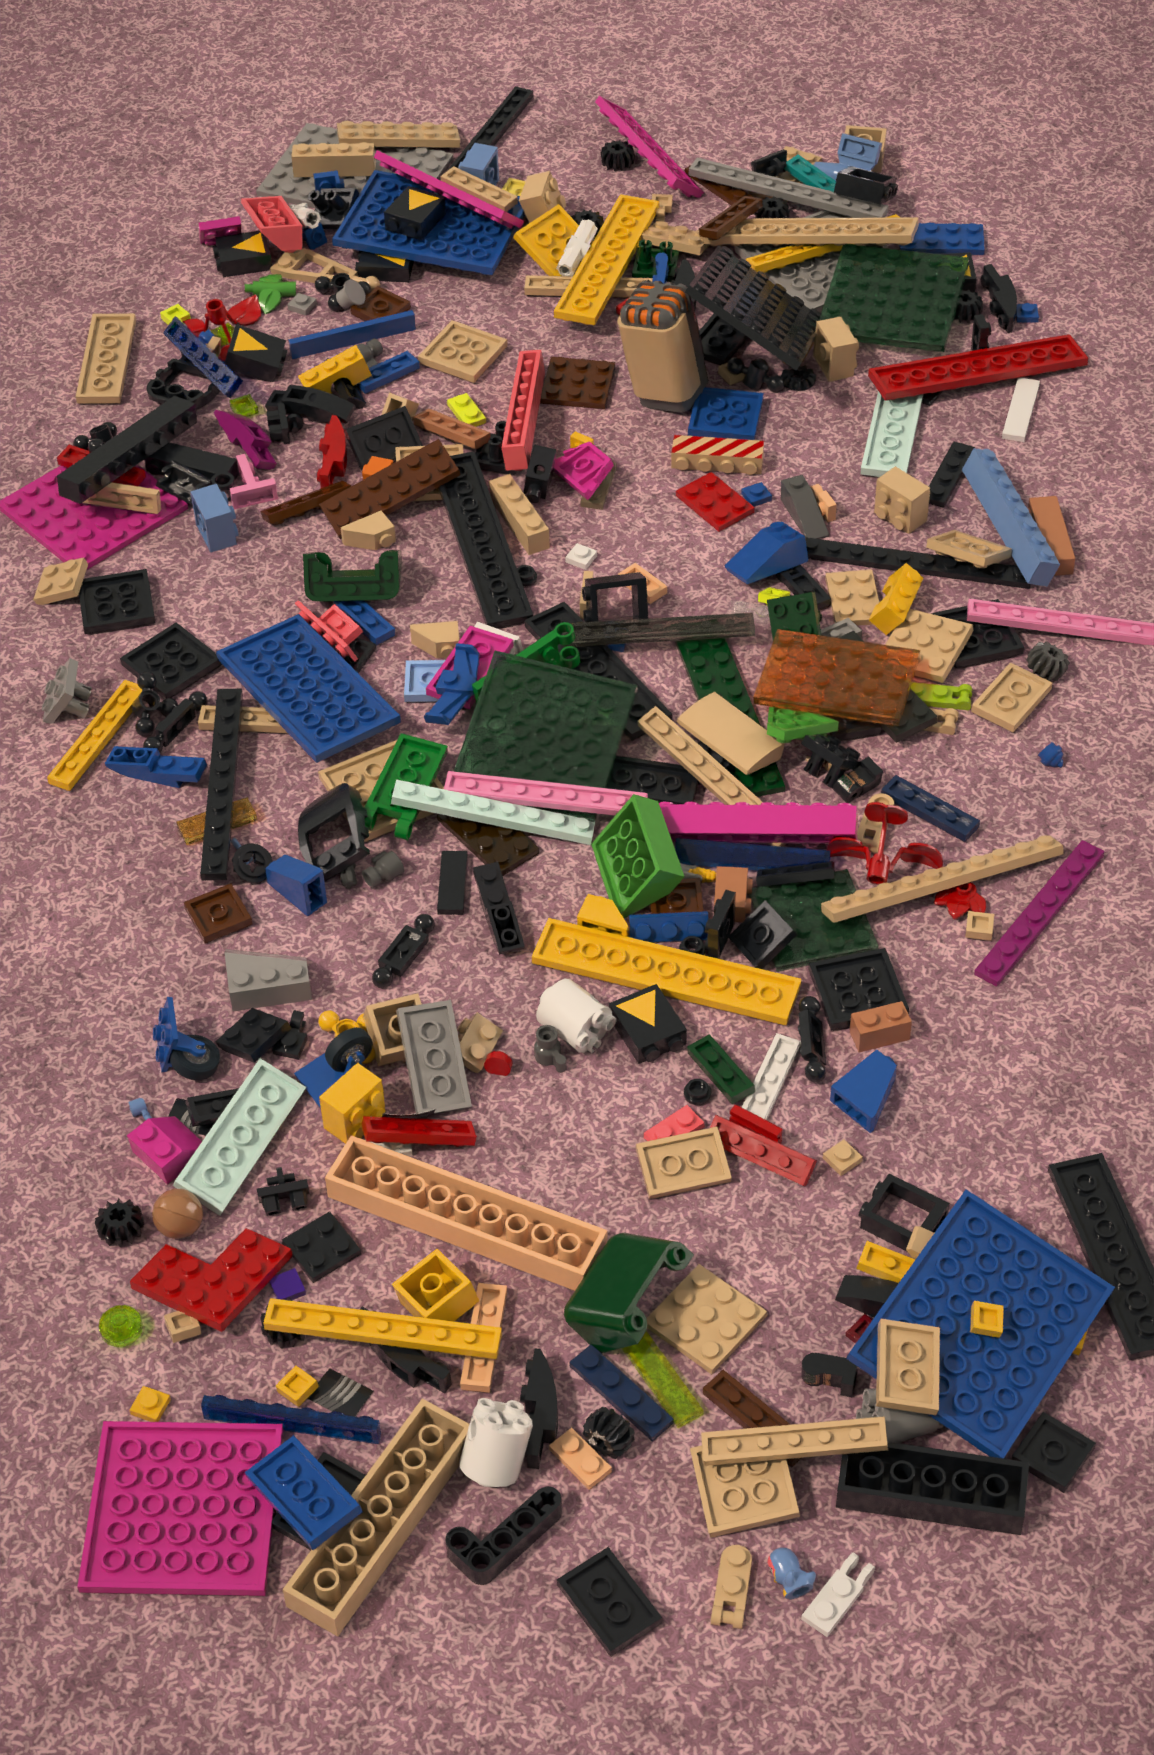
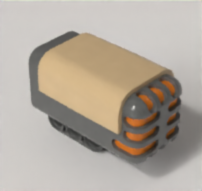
M643 280L637 285V289L632 292L631 297L628 298L622 307L617 320L634 394L639 397L641 405L646 408L686 412L693 407L695 400L709 382L697 317L694 313L692 299L685 293L687 286L683 284L675 285L672 282L663 284L661 281L651 282L650 280Z

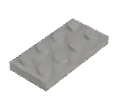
M451 1000L398 1008L396 1012L416 1114L436 1109L434 1114L471 1108L472 1104Z

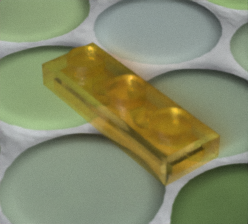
M248 797L234 802L232 829L257 821L256 812ZM206 812L176 822L186 846L203 840Z

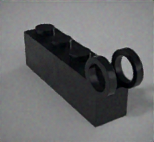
M170 442L144 460L146 471L153 475L160 474L164 476L166 473L161 472V470L165 466L172 464L173 461H177L211 479V485L217 484L220 491L233 488L234 481L239 475L236 458Z

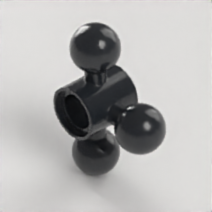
M346 273L334 275L331 281L325 276H320L315 280L314 286L319 293H327L330 289L334 290L335 294L328 299V307L335 312L343 309L337 302L336 294L344 288V283L350 279V276ZM358 282L363 288L365 296L371 292V287L367 282Z
M733 357L727 363V369L731 374H745L743 383L749 388L759 390L764 382L770 391L777 393L782 391L785 386V381L780 375L767 376L769 371L768 363L762 358L752 360L749 367L745 366L743 360L739 357Z
M105 422L89 431L91 438L85 435L77 436L73 441V446L85 449L91 453L117 435V427L112 422Z
M143 672L138 676L137 684L142 689V693L132 703L133 713L140 718L136 722L135 729L143 737L152 735L155 730V724L150 719V715L155 710H159L163 716L167 717L173 708L179 705L172 698H166L160 702L159 695L152 690L155 688L157 680L151 672ZM142 700L146 701L149 704L150 708L144 706Z

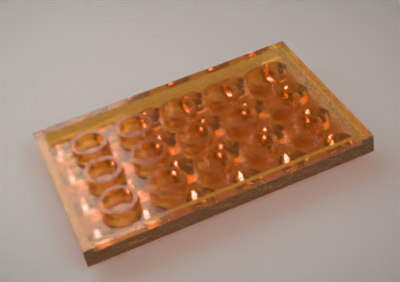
M777 629L753 701L757 705L899 726L920 659V650Z

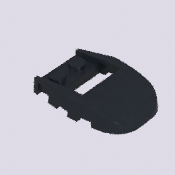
M183 350L181 352L182 357L179 360L173 358L167 362L168 367L165 369L159 368L155 372L156 378L151 379L146 388L148 397L152 401L163 404L173 396L195 403L196 409H200L219 394L230 370L223 368L225 363L223 360ZM181 370L216 380L215 383L212 382L208 386V390L205 393L196 389L187 391L178 384L170 385Z
M342 783L310 803L302 811L298 821L299 849L306 863L323 870L324 882L370 854V850L364 846V840L369 837V828L365 826V818L368 817L367 810L362 807V798L359 791L347 783ZM346 812L352 835L316 858L313 857L312 843L309 841V834L317 832L320 827L328 822L335 821L341 814Z

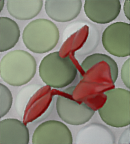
M255 294L239 302L228 311H226L220 299H212L206 304L208 313L205 314V323L196 318L188 319L174 327L166 328V331L174 342L183 346H192L197 344L199 340L198 335L202 331L208 330L209 321H211L214 325H222L230 344L231 336L225 324L226 319L233 325L239 323L242 326H248L257 322L261 317V308L257 295ZM226 345L221 349L219 354L221 360L225 361L230 345Z
M880 802L867 804L864 811L868 820L882 822L878 853L874 854L871 858L869 847L863 846L862 842L857 839L848 837L833 838L824 853V858L850 856L866 859V869L868 870L866 879L868 882L876 885L887 883L888 874L893 873V868L899 858L905 862L921 863L935 869L943 867L941 853L935 847L924 843H910L907 848L901 847L890 863L889 857L883 854L887 823L894 825L904 824L908 820V813L899 806L885 805Z

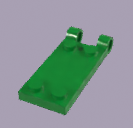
M567 622L558 624L553 631L472 684L479 714L485 720L497 715L501 710L550 677L555 676L562 669H572L580 664L579 651L576 647H564L560 653L558 650L559 644L569 645L575 640L573 625ZM564 632H569L567 635H560ZM568 656H575L572 659H565Z
M400 734L364 807L368 815L365 818V826L370 831L375 826L377 815L382 814L398 819L394 832L396 838L409 840L420 810L391 804L396 780L432 787L448 753V746Z

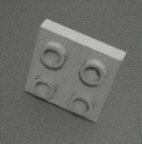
M69 658L64 666H59L55 678L47 682L44 690L47 697L42 705V710L44 711L43 722L54 723L60 713L64 711L83 719L87 715L89 704L73 698L76 696L83 699V701H87L92 689L91 686L76 681L78 661Z

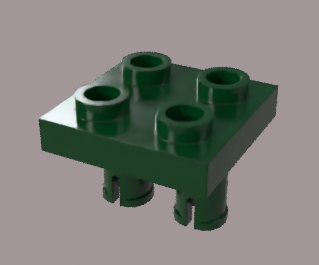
M645 240L639 241L632 278H653V275H657L655 257L658 253H665L668 256L669 270L667 282L675 280L679 251L673 250L672 242H668L667 249L666 241L659 244L660 249L652 248L650 240H647L646 247Z
M815 592L767 600L774 647L822 640L820 629L822 614L817 609Z

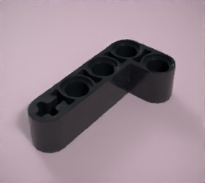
M554 1487L540 1488L482 1541L465 1527L452 1528L445 1538L448 1559L473 1583L478 1585L490 1583L561 1518L562 1498L560 1492ZM523 1524L532 1525L530 1528L526 1529L520 1527ZM458 1544L466 1545L463 1549L454 1548ZM501 1544L510 1545L508 1548L505 1549L498 1548V1546ZM478 1564L488 1565L484 1569L475 1568Z

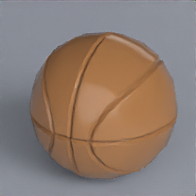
M168 1190L159 1196L154 1204L152 1212L153 1222L158 1231L168 1238L182 1239L189 1237L201 1225L203 1218L202 1204L188 1190Z

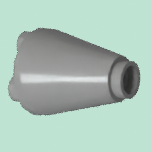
M876 1388L864 1389L862 1409L856 1411V1419L885 1416L887 1442L902 1443L935 1432L944 1426L928 1414L877 1407Z

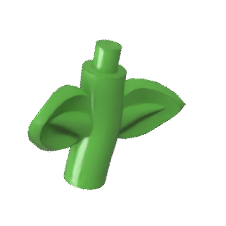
M271 274L259 278V281H253V284H245V293L256 294L262 312L269 314L280 304L282 297L296 296V281L282 282L283 278L280 274Z

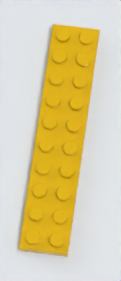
M619 195L555 307L554 318L579 322L585 325L596 324L639 246L638 243L641 241L642 233L651 225L656 215V210L659 208L660 201Z
M548 918L532 954L533 964L639 990L657 984L664 996L786 1026L801 987L800 978Z

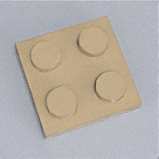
M85 558L68 560L64 563L44 567L33 599L37 605H45L77 597L88 567Z

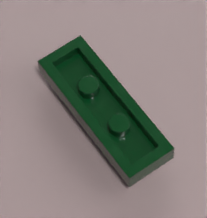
M710 1034L687 1046L689 1056L732 1105L755 1092V1085Z

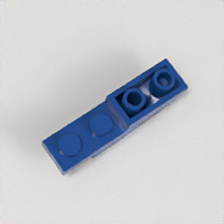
M114 746L105 762V766L130 778L180 788L183 782H199L207 767L205 758L161 756L157 748Z

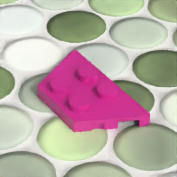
M589 441L576 448L563 451L564 456L555 459L554 472L586 500L591 498L614 466L612 460Z

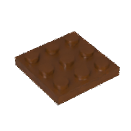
M551 357L542 388L540 404L605 409L615 371V362Z

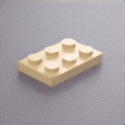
M663 221L655 222L641 235V240H645V244H647V240H650L652 245L659 246L661 242L666 241L667 248L668 242H672L673 250L701 255L711 246L704 243L703 237H699V230H688L685 226H669L668 223Z
M957 530L928 538L926 548L935 550V553L938 555H950L956 561H968L978 568H987L988 565L993 563H1001L1002 560L1011 558L1012 548Z
M858 570L825 573L828 594L831 597L834 623L849 618L857 626L872 625L869 618L874 607L879 603L873 571Z
M1009 663L972 704L971 712L1014 733L1052 690V682L1013 663Z
M718 1127L636 1144L635 1148L649 1199L731 1182L732 1177Z
M880 1319L877 1343V1407L931 1415L938 1413L940 1327Z

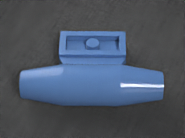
M842 133L837 152L839 163L815 162L814 166L835 181L837 173L850 166L871 171L878 163L882 143Z

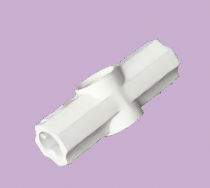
M307 203L288 205L302 224V229L318 227L321 216L319 212L309 209Z
M589 219L582 220L575 234L571 236L563 251L565 253L556 268L560 275L573 276L580 261L582 262L591 246L590 242L593 240L598 229L593 221Z

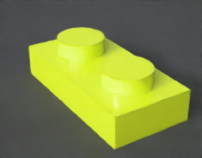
M467 393L447 399V405L458 420L475 427L486 423V417Z

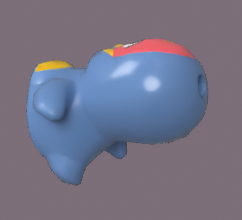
M781 1547L772 1551L768 1557V1565L774 1575V1582L783 1585L784 1597L792 1600L810 1592L813 1589L816 1573L814 1571L805 1572L801 1570L799 1560L791 1549Z

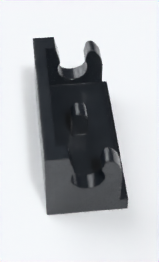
M173 461L172 464L165 466L161 470L166 475L157 481L156 487L192 505L190 491L210 486L211 479L177 461Z

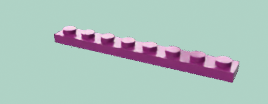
M1082 840L977 966L974 975L997 987L1103 858L1105 851Z

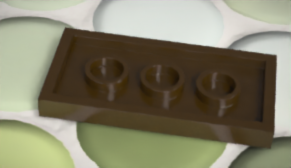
M437 814V820L484 864L498 862L502 876L539 854V848L519 830Z

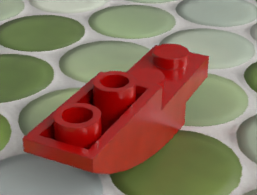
M332 415L329 424L325 425V436L319 442V451L323 453V466L321 469H318L317 482H320L321 488L332 485L335 476L344 477L347 468L345 433L337 415Z

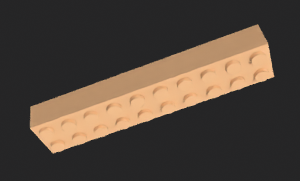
M352 1135L325 1177L329 1198L574 1291L608 1241L607 1230Z

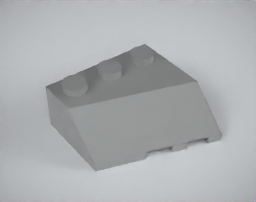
M225 949L232 1011L312 1000L306 957Z

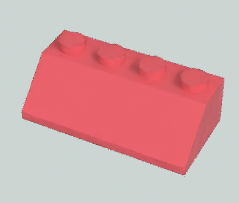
M282 196L241 199L242 205L260 232L281 251L293 253L296 250H302V224Z

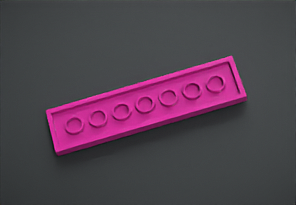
M600 95L598 96L595 103L600 107L599 111L604 116L610 118L608 121L617 128L619 127L618 132L624 137L629 138L628 143L638 148L637 152L642 157L648 158L647 163L653 168L658 169L657 174L663 179L668 180L667 184L672 189L677 191L679 188L688 197L692 195L700 198L704 192L626 109Z
M377 150L374 155L375 159L381 161L380 166L512 229L514 225L521 229L524 223L523 220Z

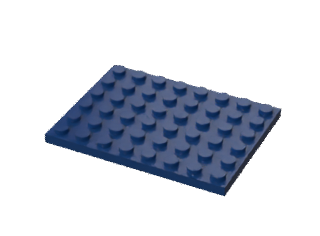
M374 170L332 238L333 246L344 249L349 248L421 263L440 265L442 267L461 269L463 271H472L484 275H493L518 227L513 225L512 229L445 197L446 215L422 241L385 230L384 211L408 186L434 194L438 193L401 175ZM518 196V203L507 213L523 220L525 212L519 202L520 196Z
M965 1189L849 1352L846 1359L877 1379V1343L880 1319L940 1327L939 1411L936 1415H928L989 1457L1004 1459L1115 1287ZM974 1301L1004 1306L1003 1333L1000 1338L970 1333L971 1306Z

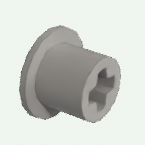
M349 279L344 283V288L337 292L336 299L341 307L348 309L352 305H362L365 302V292L357 281Z

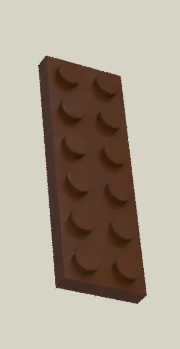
M437 439L319 505L339 539H342V526L382 511L387 516L461 474L441 441Z

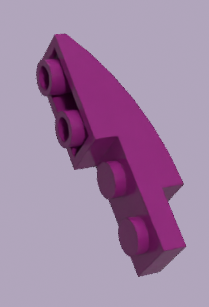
M220 410L214 411V415L228 436V440L232 444L242 445V449L247 453L255 468L274 469L277 463L267 449L272 441L260 426L241 414Z

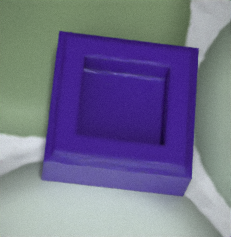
M295 1268L278 1274L269 1281L276 1299L287 1300L290 1297L291 1300L306 1295V1290Z

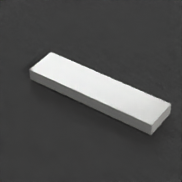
M1018 377L1002 439L1025 441L1040 381Z
M776 1033L753 1082L755 1092L746 1097L742 1108L765 1120L768 1119L801 1047L800 1040Z

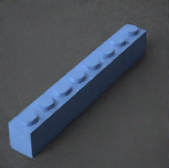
M974 448L962 469L964 475L1006 547L1012 548L1011 556L1027 583L1048 587L1060 566L1055 553L1051 550L1046 538L1042 535L1037 523L1032 518L995 453L989 449Z

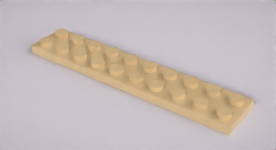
M918 217L746 218L742 223L732 228L731 231L721 236L720 239L712 241L703 237V241L711 246H720L722 244H731L732 246H740L742 244H751L753 246L772 244L773 246H781L783 244H793L795 246L813 244L815 246H822L824 244H834L836 246L855 244L858 246L876 244L883 246L888 243H897L904 246L913 242L919 226Z

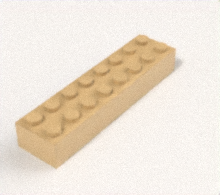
M423 1398L351 1495L358 1502L363 1512L316 1549L311 1550L282 1589L287 1608L335 1636H339L459 1467L469 1423Z

